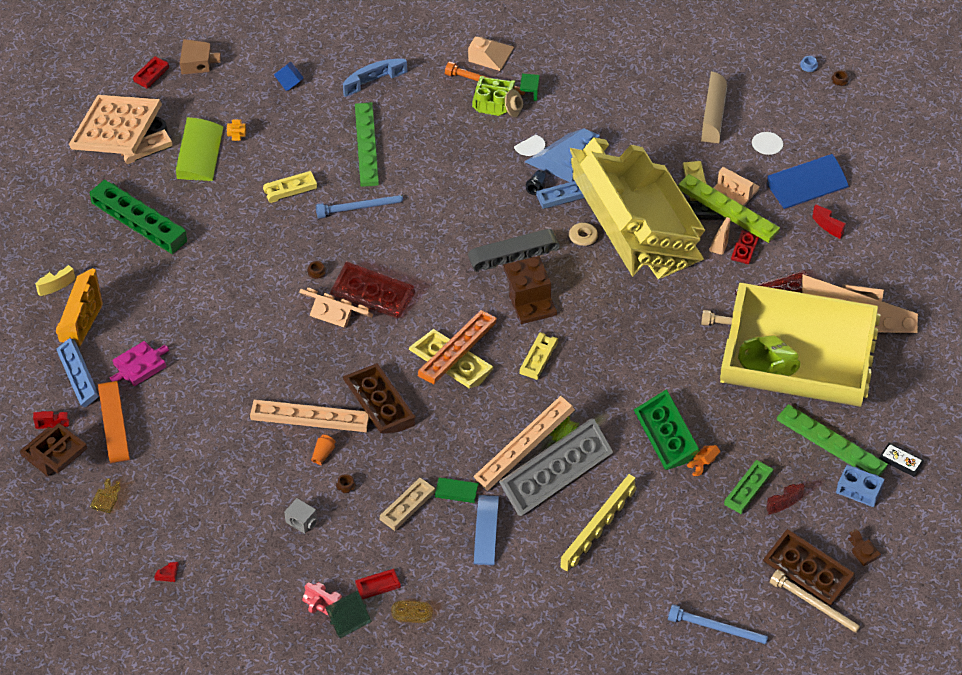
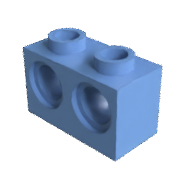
M846 465L838 481L836 493L874 507L882 491L884 479L878 475L862 471L857 467Z

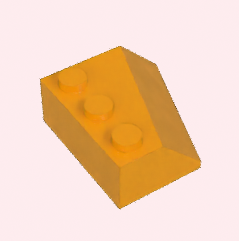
M92 268L77 276L60 323L56 327L59 342L64 343L69 338H72L76 341L77 346L80 347L98 315L103 302L96 269Z

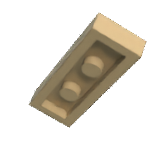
M419 478L380 515V521L396 531L435 493V488Z

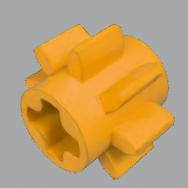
M233 119L232 123L227 124V137H232V141H240L241 137H246V123H241V119Z

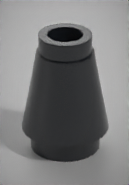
M537 170L526 182V190L529 194L536 195L537 191L543 190L546 177L544 171Z

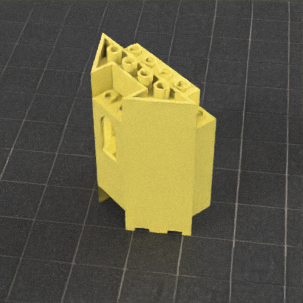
M595 137L583 150L570 148L572 154L571 164L574 171L572 173L573 179L632 277L643 265H648L656 277L660 279L704 260L696 244L701 240L700 237L705 232V229L665 165L652 163L644 148L630 145L620 157L606 155L604 151L609 146L607 140Z

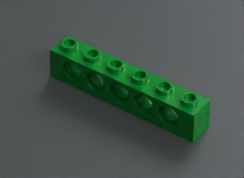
M104 179L89 192L93 205L173 255L187 242L186 230L182 226H178L168 217L162 216L154 208H149L141 200L132 197L128 192L122 191L114 183Z

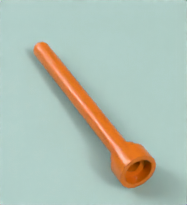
M450 61L445 68V75L451 77L452 75H459L479 81L480 76H483L461 69L456 63ZM514 86V90L518 91L520 95H524L526 93L524 91H520V87Z

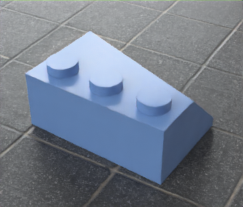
M585 128L574 131L526 160L525 163L568 182H573L572 173L574 171L571 164L572 154L570 148L583 150L594 137L600 138V135Z

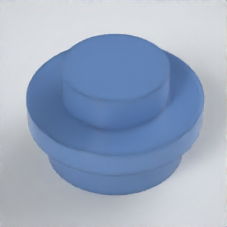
M806 56L801 61L800 67L806 72H813L818 68V62L815 57Z

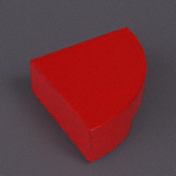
M168 563L167 566L156 572L154 579L157 581L175 582L179 563Z

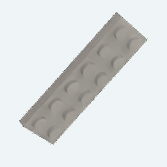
M593 418L500 480L499 483L517 514L522 516L605 459L613 451Z

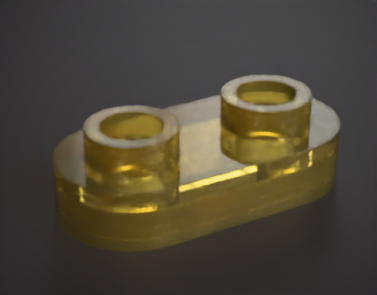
M400 600L392 605L391 615L396 621L426 623L431 620L433 609L426 602Z

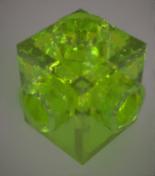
M568 416L549 435L553 436L552 440L559 441L578 428L579 422L570 420L571 416Z

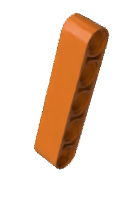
M118 381L98 384L110 463L130 460Z

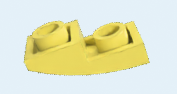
M68 265L55 276L49 272L35 283L38 295H47L71 284L76 280L74 269Z

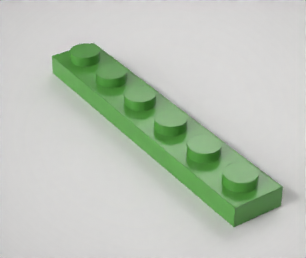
M356 103L355 114L361 187L377 186L379 182L373 103Z
M789 404L777 416V421L853 467L878 475L879 477L887 468L888 464Z

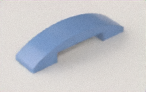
M406 59L383 60L357 70L344 81L343 95L347 97L361 91L360 85L389 74L391 78L407 73Z
M479 495L474 564L494 565L499 496Z

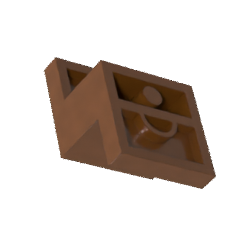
M540 256L503 264V270L509 282V297L521 325L557 316V310L551 299V281Z
M58 423L52 429L50 427L46 428L22 448L20 455L46 476H49L54 471L60 473L88 448L86 443Z

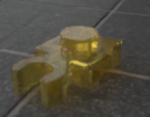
M107 478L104 482L105 489H98L91 502V508L110 514L118 499L117 492L120 490V482L117 481L114 486H110L111 481Z

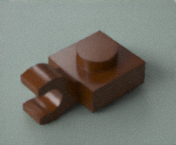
M857 529L849 533L851 537L848 540L854 546L851 552L863 566L881 557L880 552L869 539L865 542L863 541Z

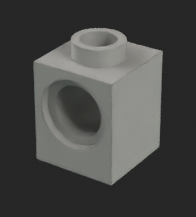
M298 498L284 512L285 522L304 534L309 529H313L317 524L316 509Z

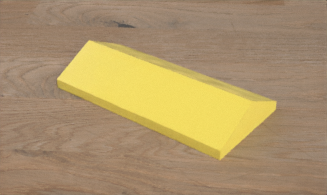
M433 329L411 345L409 350L428 362L450 339ZM468 351L446 374L466 387L472 388L479 386L493 370V366Z

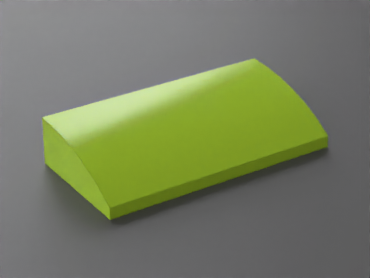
M187 117L176 166L177 179L213 181L223 126L211 121Z

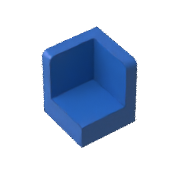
M289 62L274 74L286 91L303 79V76L292 62Z

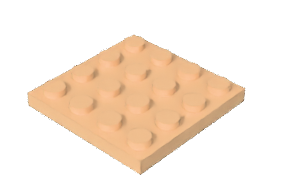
M98 95L70 141L69 146L73 150L134 155L162 103L160 99Z

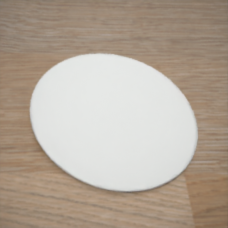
M761 132L753 137L752 146L759 153L771 155L778 153L782 149L783 141L774 133Z
M534 135L514 146V149L521 155L533 156L545 148V141L540 136Z

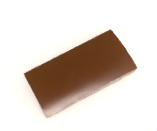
M378 363L343 376V380L380 433H396L415 426L414 414Z
M786 529L763 559V562L775 570H781L786 574V577L829 606H832L855 580L854 572L788 529Z

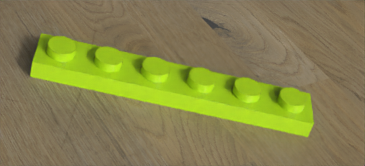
M690 174L678 184L680 191L720 215L730 218L732 222L768 243L779 233L780 227Z

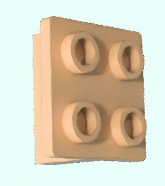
M722 167L719 171L718 183L714 189L745 206L758 192L759 186Z

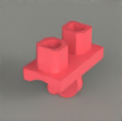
M308 582L305 585V594L302 601L309 604L308 611L314 614L319 610L333 618L341 603V594L337 592L329 594L325 592L326 588L320 582L314 585Z

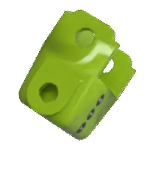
M775 335L755 337L744 341V344L740 346L738 359L745 369L790 376L800 368L798 353Z

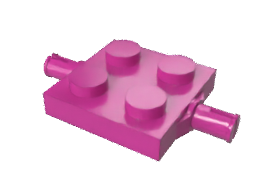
M143 341L112 360L113 364L119 372L110 377L111 382L120 381L124 378L133 386H136L166 368V363L160 356L169 352L168 347L164 344L162 347L154 350Z

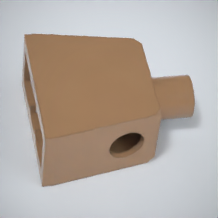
M183 39L180 57L181 74L210 72L211 63H221V53H212L210 43Z

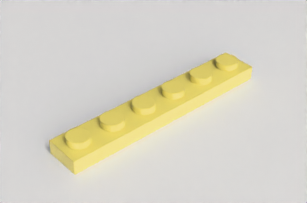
M627 475L562 555V569L568 571L571 566L575 567L578 564L580 555L583 552H588L592 540L600 537L605 524L609 525L614 518V513L623 508L626 498L633 496L636 491L634 476Z

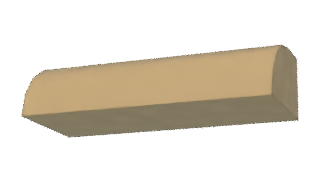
M712 71L701 141L719 143L727 94V81L722 75Z

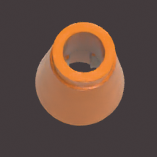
M321 435L317 439L311 461L322 465L335 449L336 441L328 435Z

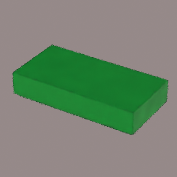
M439 477L435 497L475 503L478 483Z

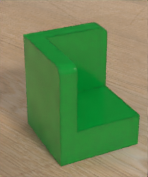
M522 73L520 91L534 92V101H537L540 75Z

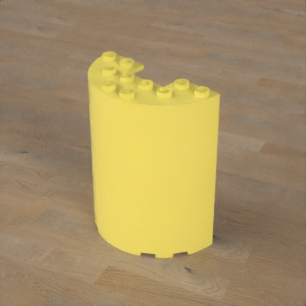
M739 283L732 325L721 367L720 382L861 407L863 398H867L872 372L871 368L868 367H872L873 356L870 355V352L874 353L876 341L872 340L877 339L878 328H875V325L879 326L881 315L877 314L878 306ZM775 335L798 353L800 368L790 376L745 369L738 359L740 346L744 344V341L755 337Z

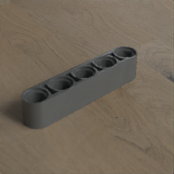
M544 229L476 247L469 251L468 258L474 271L479 272L478 270H488L495 268L497 265L503 266V264L516 260L531 258L534 255L548 254L549 251L553 250L557 251L560 244L552 229Z

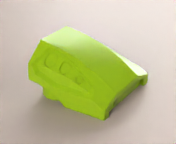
M480 76L472 107L479 113L497 116L506 113L505 96L508 91L514 89L515 81Z

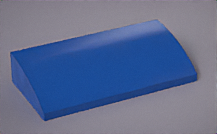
M833 154L768 175L767 179L768 187L783 209L849 187L845 175Z

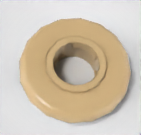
M514 89L508 91L505 96V107L512 117H518L523 108L521 95Z
M578 223L569 230V238L577 245L587 246L597 240L598 232L589 223ZM587 233L588 236L582 237L579 234Z

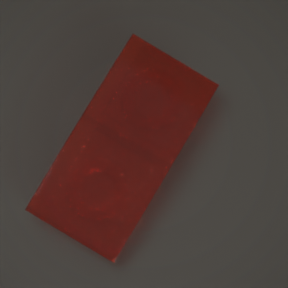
M804 483L791 484L788 487H784L783 495L769 497L766 506L768 514L780 512L798 502L804 494Z

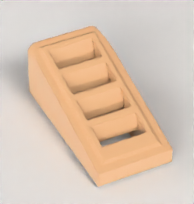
M726 217L709 248L710 252L724 254L729 239L730 218Z

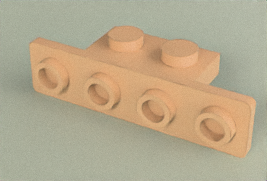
M300 289L299 293L315 299L310 313L311 317L346 328L352 311L371 318L373 317V314L369 312V308L358 305L357 308L351 306L352 302L341 299V302L334 300L335 297L324 293L321 296L314 289Z

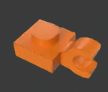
M705 445L694 456L693 461L687 464L688 468L696 467L692 475L700 476L703 473L704 464L708 465L714 462L715 457L721 451L717 445Z

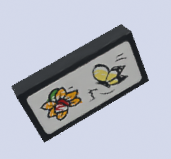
M891 443L887 444L879 457L885 463L913 477L916 476L924 464L923 459Z

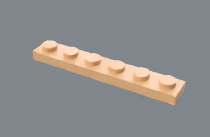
M560 396L473 477L488 491L575 411L573 406Z
M262 400L253 401L250 419L256 421L367 432L370 419L365 411Z

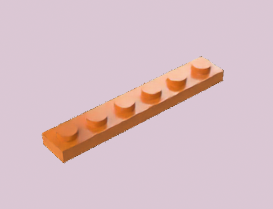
M480 310L418 370V376L435 384L496 324L497 318Z

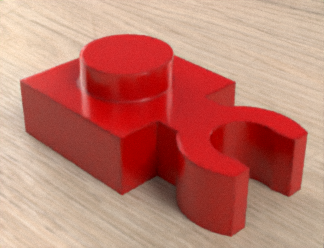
M53 411L33 412V421L36 429L53 428L58 423L64 427L69 426L67 412H60L58 414H54Z

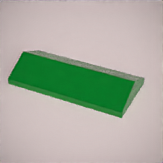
M667 389L634 409L665 470L689 463L700 451Z

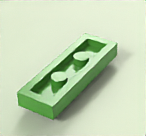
M756 460L725 499L724 505L742 514L771 477L773 469Z

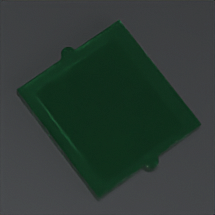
M354 591L325 607L331 620L330 624L334 626L339 638L372 622L366 610L367 605L363 604L358 591Z

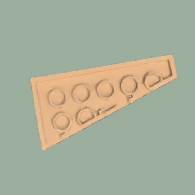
M802 274V293L878 306L877 314H881L879 326L875 325V328H878V332L917 333V313Z

